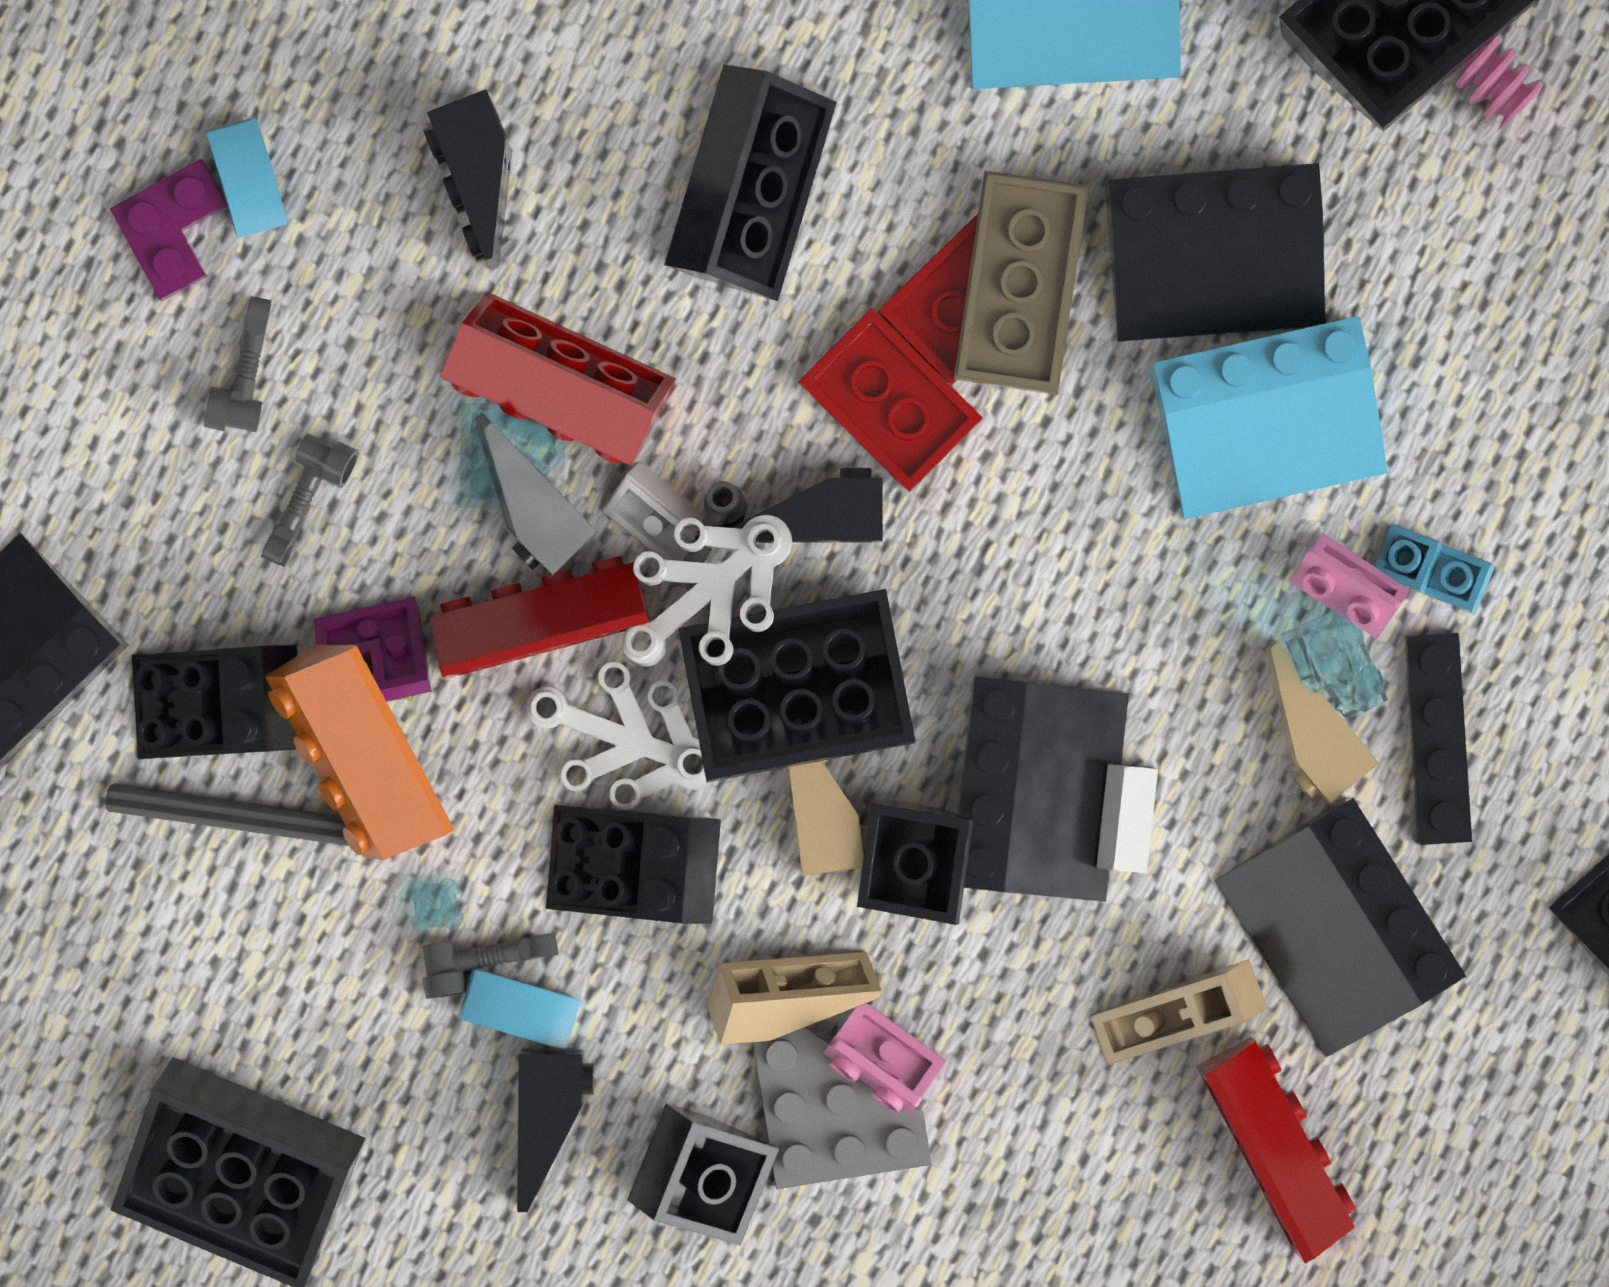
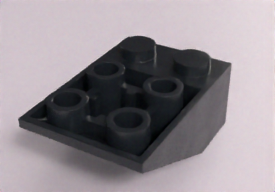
M487 89L428 111L427 114L432 126L423 129L438 165L447 163L451 175L442 178L453 207L458 214L466 211L470 221L469 225L462 227V231L472 256L475 257L476 262L485 260L491 270H495L500 266L512 149L495 105Z
M297 645L250 646L132 655L138 759L297 750L293 741L297 735L288 718L281 717L273 707L269 698V691L272 689L265 678L267 674L298 656Z
M554 805L546 909L680 924H711L713 922L721 819Z

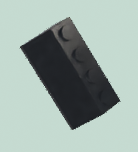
M723 64L664 265L702 280L778 301L837 102L768 71Z

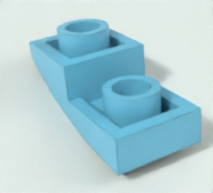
M252 117L206 130L205 133L218 179L223 188L236 236L241 238L288 224L257 118Z
M1393 524L1390 526L1374 567L1403 586L1472 614H1476L1495 568L1490 562L1444 546L1439 541Z
M472 968L458 1019L566 1050L581 1000Z

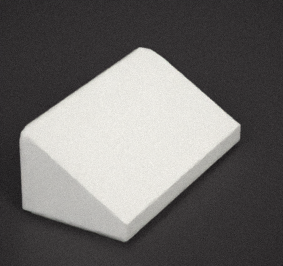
M638 462L626 474L600 509L651 552L659 554L664 560L683 561L686 553H688L675 540L674 530L676 525L685 518H695L702 523L705 514L641 462ZM695 526L686 528L682 535L683 541L691 544L699 528Z
M1108 764L1096 868L1147 873L1158 769Z

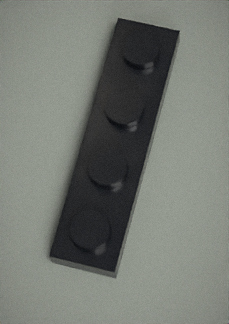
M1459 633L1404 636L1418 845L1472 842Z

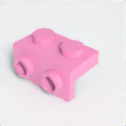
M1323 532L1315 544L1308 550L1289 582L1375 639H1378L1410 591Z
M867 1003L857 1006L852 1010L823 1052L832 1059L829 1065L840 1076L851 1082H856L857 1079H860L875 1090L872 1096L883 1107L894 1113H898L902 1109L907 1114L919 1105L922 1100L921 1097L947 1061Z

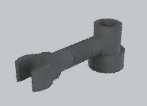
M250 296L241 345L242 351H240L241 356H239L240 361H238L239 366H237L238 371H236L237 376H235L233 390L211 387L204 428L225 432L226 427L257 433L263 402L252 400L256 383L255 378L257 377L256 373L258 372L257 368L259 367L258 363L260 362L259 358L261 357L260 353L262 352L269 319L271 300Z
M309 433L303 438L297 450L295 461L305 467L297 482L298 486L295 487L293 496H291V500L288 502L289 505L286 506L287 509L284 511L279 524L275 526L263 548L262 558L285 567L293 551L306 511H308L310 502H312V498L315 496L314 493H316L321 480L342 488L347 483L359 455L357 449L340 441L333 445Z
M726 481L714 483L708 489L704 499L706 515L702 524L704 526L731 528L741 523L747 513V503L742 491ZM729 496L733 498L731 503L725 507L715 505L720 497ZM700 529L697 531V535H695L692 543L699 539ZM704 546L699 551L688 552L683 561L705 563L712 548ZM663 582L660 587V598L664 602L672 588L681 586L688 592L696 584Z
M553 933L543 934L502 944L455 951L453 941L422 946L427 977L422 978L425 998L434 999L465 993L464 971L472 970V968L478 969L479 967L483 968L484 966L488 967L489 965L493 966L494 964L498 965L504 962L512 963L559 955L556 936Z

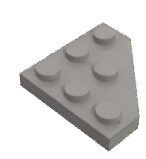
M808 1027L798 1029L770 1041L753 1042L768 1139L770 1144L779 1148L773 1164L776 1189L932 1165L923 1111L916 1107L909 1114L902 1109L898 1113H894L883 1107L873 1098L872 1094L875 1090L863 1081L857 1079L856 1082H851L840 1076L829 1065L832 1059L823 1053L829 1043Z

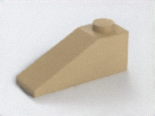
M1279 641L1273 642L1266 648L1291 761L1299 770V773L1293 779L1311 801L1320 796L1325 803L1331 804L1376 767L1379 762Z
M823 761L789 767L802 876L862 868L868 824L860 825L858 813Z
M867 952L719 963L708 998L707 1008L720 1045L770 1041L878 999L882 990Z
M1248 959L1201 974L1093 1014L1090 1018L1108 1065L1245 1023L1266 1010L1267 1006Z

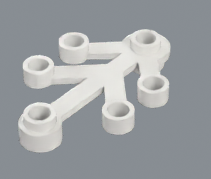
M771 515L754 517L742 529L704 526L695 518H685L676 525L674 530L675 540L685 551L696 552L704 546L737 550L722 564L664 560L659 554L651 551L640 554L634 561L633 570L636 577L642 583L654 586L664 581L696 585L651 623L627 628L622 637V649L625 655L639 666L655 665L666 653V638L711 602L708 633L700 640L699 652L711 665L718 666L728 662L733 654V645L729 640L735 581L751 568L750 599L746 600L741 606L740 618L743 624L752 631L761 632L769 628L774 620V612L770 606L773 570L775 566L782 563L788 557L792 548L790 530L777 517ZM691 526L698 527L700 529L699 539L691 544L685 543L682 538L685 529ZM763 532H769L774 536L772 546L765 550L758 549L756 547V538ZM649 560L658 561V573L653 577H644L642 574L644 563ZM754 606H763L766 609L764 620L757 624L749 622L748 613L750 609ZM642 633L649 634L651 637L649 648L645 651L635 650V638ZM716 639L724 641L725 650L723 654L716 658L710 657L707 653V647L710 642Z
M619 662L605 664L599 671L598 680L600 686L605 691L610 692L624 726L568 705L565 695L553 687L538 688L527 699L526 713L534 725L541 728H554L562 724L616 745V747L587 760L576 759L567 762L561 770V781L569 790L581 791L587 788L593 779L642 757H647L666 765L635 781L629 778L616 781L611 786L609 795L613 805L621 810L632 809L640 802L641 798L675 783L688 790H699L712 783L706 782L704 767L697 774H690L683 767V761L687 755L697 754L701 758L702 756L699 739L693 738L678 705V689L669 681H657L652 684L648 690L647 699L653 709L661 712L673 745L652 737L630 688V672L625 665ZM613 667L621 669L624 673V682L617 688L608 686L604 679L606 671ZM660 686H667L673 692L672 702L665 707L657 705L653 699L654 691ZM544 697L553 699L557 706L555 714L549 718L540 716L537 711V704ZM573 765L582 766L587 773L585 782L578 786L571 784L567 779V771ZM621 784H629L635 789L636 796L630 804H622L616 798V790Z

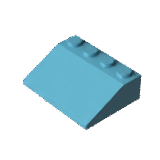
M967 0L972 90L1181 77L1180 0Z
M1359 316L1154 362L1149 367L1184 519L1388 473L1372 370Z

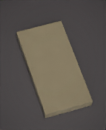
M992 171L984 172L953 380L1058 395L1089 186Z

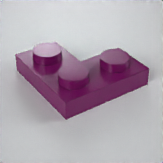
M199 159L110 208L160 301H164L208 277L183 232L187 228L228 207L204 160Z
M415 596L313 619L316 644L356 645L365 663L372 662L374 679L386 702L432 692L420 610Z

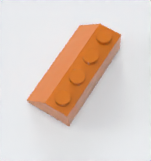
M316 644L265 676L272 689L269 691V698L273 707L281 717L288 718L297 735L293 739L294 745L303 760L308 764H313L321 779V782L318 783L319 791L325 802L332 809H337L346 826L343 828L344 838L356 854L362 855L364 858L384 860L443 837L455 830L356 645Z

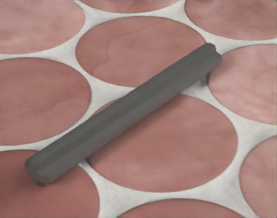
M121 784L109 785L106 794L105 804L106 810L109 812L349 846L343 835V828L346 826L341 816Z

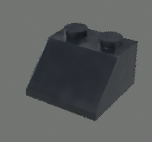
M896 800L872 802L857 907L958 925L974 819L942 808Z
M665 1103L627 1201L654 1221L741 1246L779 1148L712 1117Z

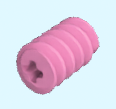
M1501 34L1497 35L1460 67L1462 72L1455 84L1458 89L1471 84L1476 85L1469 101L1472 105L1487 99L1490 101L1483 117L1489 120L1502 115L1504 119L1497 131L1535 99L1544 84L1541 79L1526 85L1523 83L1530 69L1527 63L1513 69L1509 67L1516 53L1513 48L1500 53L1495 52L1502 37Z

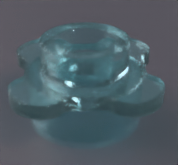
M444 878L437 884L427 885L422 881H417L411 885L408 896L414 901L415 908L412 925L418 932L426 933L432 927L439 926L456 929L462 924L464 916L458 909L457 900L460 886L456 880ZM438 900L441 903L439 910L431 908L432 901Z

